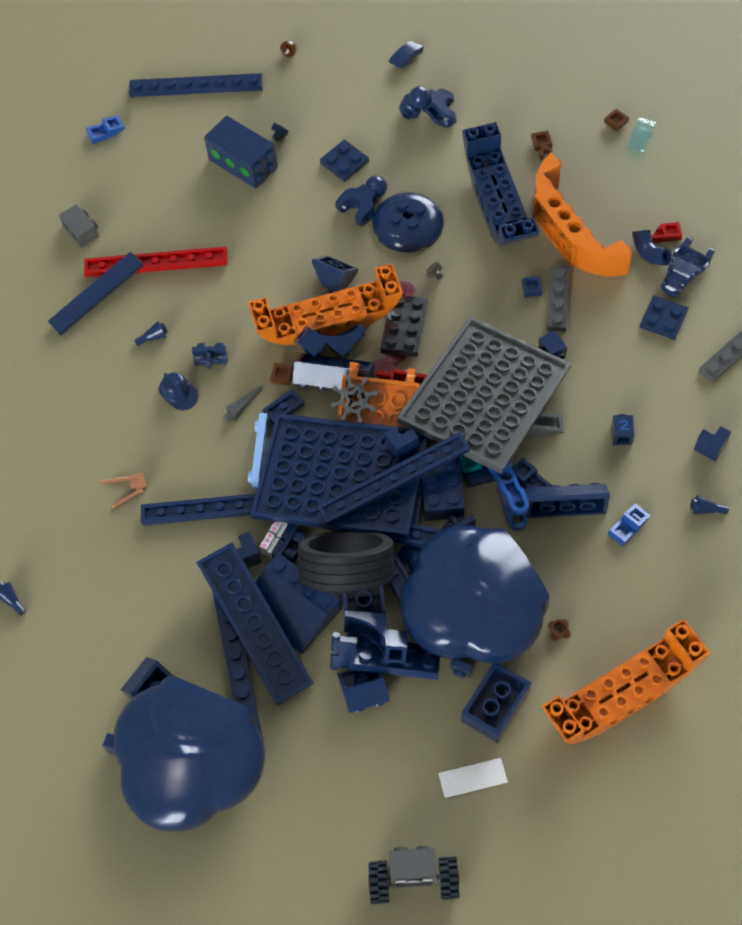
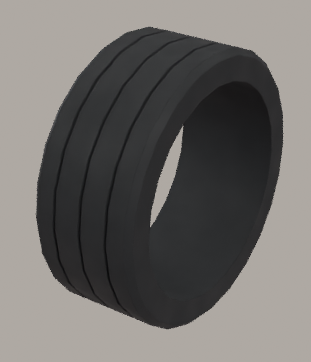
M348 530L331 531L310 536L298 545L300 582L310 589L337 593L365 591L383 586L395 576L393 540L382 533Z

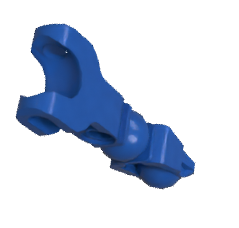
M511 461L502 474L487 467L488 471L494 475L493 479L496 481V487L509 527L517 531L524 529L527 525L526 513L529 510V501L512 470ZM519 515L522 522L515 523L512 519L513 516Z

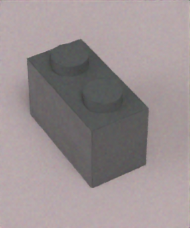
M77 204L59 214L62 226L80 247L99 237L97 224L93 219L90 220L87 212L84 209H80Z

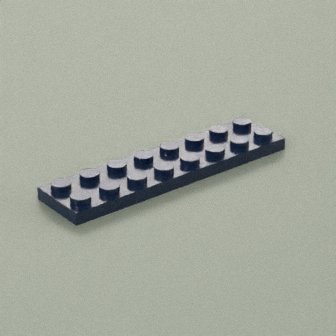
M230 543L197 561L196 563L276 705L314 685L234 544Z

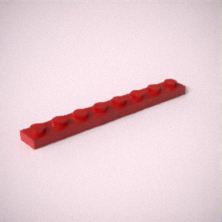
M227 246L134 254L143 264V267L136 273L228 265ZM126 255L85 258V277L102 276Z

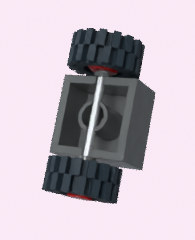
M425 845L416 847V850H407V847H396L394 851H389V879L387 861L368 862V884L371 904L389 903V886H392V889L437 886L439 881L441 900L460 899L457 856L439 857V874L436 875L435 848L430 849V846Z

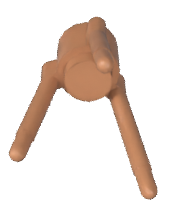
M143 472L99 482V484L129 481L131 489H136L112 504V508L117 507L139 493H143V488L147 487Z

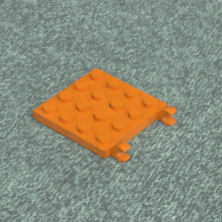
M350 362L349 375L352 377V384L360 385L364 377L358 376L359 364ZM408 368L406 382L367 377L369 382L365 385V391L370 393L377 390L379 395L369 399V405L375 407L377 412L373 413L369 409L363 410L361 413L363 423L407 428L397 423V417L420 386V383H415L416 369ZM343 375L341 390L348 387L347 375ZM356 396V397H351V400H352L353 402H354V401H356V402L359 401V399L357 398V396ZM339 406L337 420L342 421L341 416L345 412L342 406ZM349 414L346 421L358 422L357 414Z

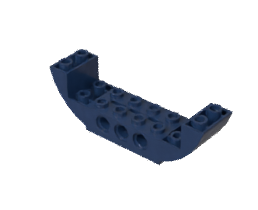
M497 122L462 130L472 186L491 237L500 246L537 237L540 231L534 218L528 219L501 151V132Z

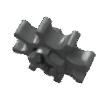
M347 375L348 387L341 390L337 386H333V390L341 394V399L338 402H332L331 407H344L345 412L341 416L342 421H346L349 414L355 413L358 416V422L363 423L361 417L363 410L369 409L373 413L377 412L375 407L369 405V399L373 396H378L379 393L377 390L370 393L365 391V385L369 382L367 377L363 378L360 385H353L352 377ZM356 396H357V398L359 399V401H358V402H356V401L353 402V401L351 400V397H356Z

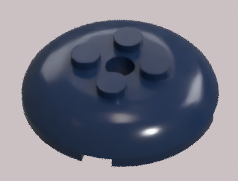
M404 192L390 196L378 206L373 216V230L378 240L384 246L398 252H416L420 248L431 246L440 237L444 226L443 214L439 206L431 198L413 192Z

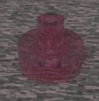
M403 279L400 282L403 291L402 296L406 294L413 296L416 293L417 289L408 280Z

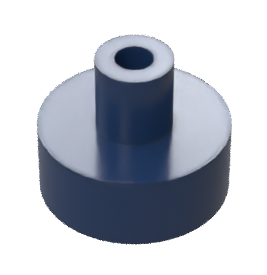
M276 122L271 127L275 131L272 137L279 140L281 135L286 137L289 132L287 128Z

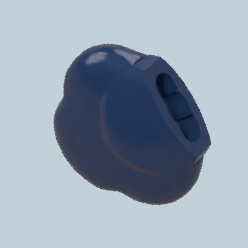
M469 525L443 529L435 533L423 544L416 559L415 570L405 582L401 595L402 620L407 633L416 644L438 657L448 659L470 658L488 664L507 662L525 653L537 640L543 625V616L549 608V594L526 555L507 531L501 528L486 529Z
M173 675L167 676L160 684L152 686L133 697L121 711L114 728L113 746L118 762L121 765V790L124 799L133 813L142 822L161 831H187L205 824L218 811L234 807L247 799L255 790L262 777L265 764V747L257 727L256 712L244 705Z

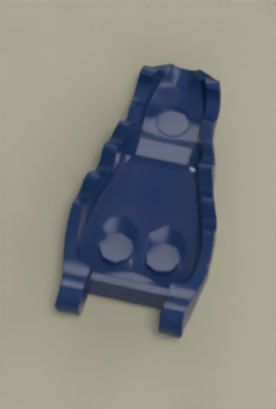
M688 236L672 255L667 275L661 283L662 291L671 296H678L687 284L706 270L716 250L710 247L706 255L690 248L693 238Z

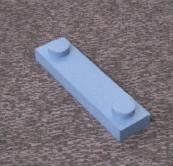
M259 413V420L255 421V432H257L253 466L252 471L248 473V483H251L252 489L257 491L265 459L269 427L267 413Z

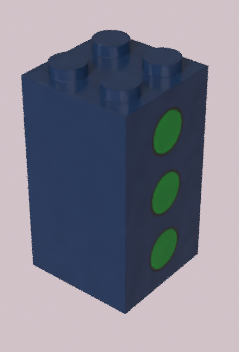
M227 115L204 136L209 160L255 189L260 184H263L266 178L275 172L278 167L274 143Z

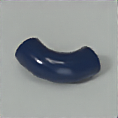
M650 230L632 231L635 248L644 260L650 264L669 265L671 262L670 249L668 247L656 246L652 241Z

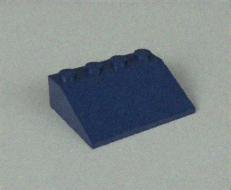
M280 553L264 568L256 581L258 588L292 647L301 654L306 651L342 610L341 600L331 592L318 591L304 586L300 582L299 568Z

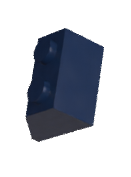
M146 657L120 690L128 698L132 699L140 692L160 684L163 679L172 674L157 660Z
M355 670L337 673L349 713H358L365 708L381 706L385 702L390 701L382 673Z

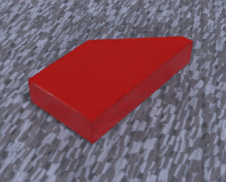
M679 222L660 224L654 234L651 235L653 243L682 240Z

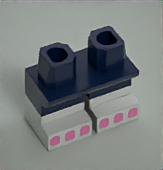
M274 521L269 529L270 532L266 534L259 546L261 554L273 559L280 553L290 562H295L298 557V550L292 547L294 544L299 545L307 538V535L300 531L299 526L296 524L292 525L290 523Z

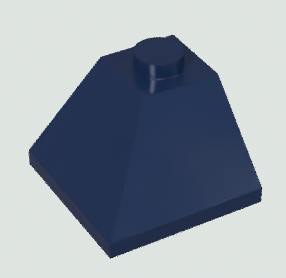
M328 255L312 259V264L321 285L328 288V291L331 293L347 289L359 269Z

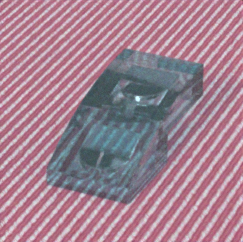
M639 117L627 148L644 153L656 122Z

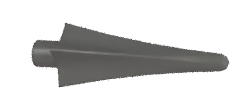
M257 387L248 395L226 407L228 412L223 416L224 420L228 422L233 418L237 421L263 387Z

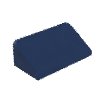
M482 465V470L463 474L467 488L495 482L493 479L494 475L484 465Z

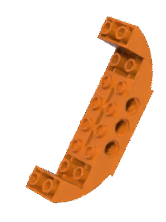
M550 153L541 163L536 175L532 217L571 267L576 266L585 272L600 276L627 275L632 256L630 246L626 245L623 240H620L603 249L602 244L596 241L591 230L584 226L582 219L576 216L571 205L564 201L559 191H556V188L559 187L562 164L558 158H555Z
M393 264L374 268L375 281L277 308L270 309L266 297L249 301L248 304L256 331L269 342L297 345L294 340L305 327H309L324 336H335L345 333L356 323L369 328V325L387 315L397 305L403 295Z
M682 619L666 630L662 640L563 700L558 695L541 707L567 744L580 743L596 735L599 736L666 694L692 673L709 656L710 651L687 621Z

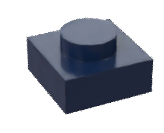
M540 276L522 278L521 283L524 297L542 296L543 290Z
M453 658L450 669L457 677L465 678L466 676L470 678L473 672V665Z

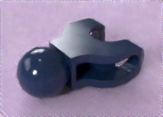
M417 86L411 90L409 94L411 105L415 108H422L423 112L427 113L436 124L449 128L456 123V114L448 108L454 102L452 92L443 88L437 91L428 90L423 86Z
M372 176L366 181V185L362 184L358 188L346 189L336 200L335 207L343 213L350 208H358L359 210L355 215L356 223L360 226H365L374 216V205L378 202L377 198L386 193L387 183L381 176Z

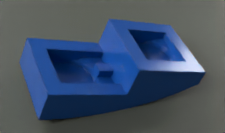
M118 115L102 119V124L87 127L86 134L92 144L115 136L124 130L125 126Z
M635 503L609 529L608 535L621 546H624L642 528L651 515Z

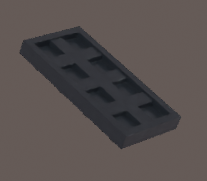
M401 297L397 305L387 314L380 353L418 357L428 298Z

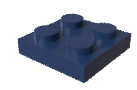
M345 139L320 158V164L344 182L369 162L368 156Z
M653 295L641 321L640 328L675 340L689 307Z

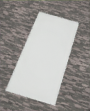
M501 758L438 773L445 798L508 783Z

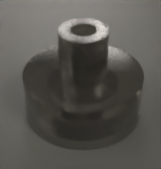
M437 261L424 274L429 280L435 277L439 281L443 278V275L440 273L443 267Z

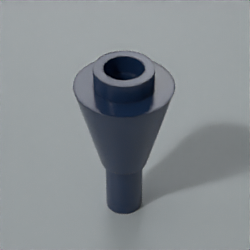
M157 321L144 335L134 341L139 346L147 341L167 337L166 333L168 330L164 323L160 324Z
M699 495L692 498L690 503V509L693 510L694 515L715 512L728 514L729 506L718 505Z
M2 582L0 584V600L13 607L20 616L23 615L26 610L19 603L11 583Z

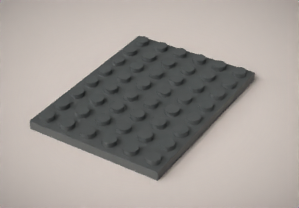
M470 316L398 415L397 423L438 443L461 432L470 447V451L463 455L502 474L566 376L571 363Z

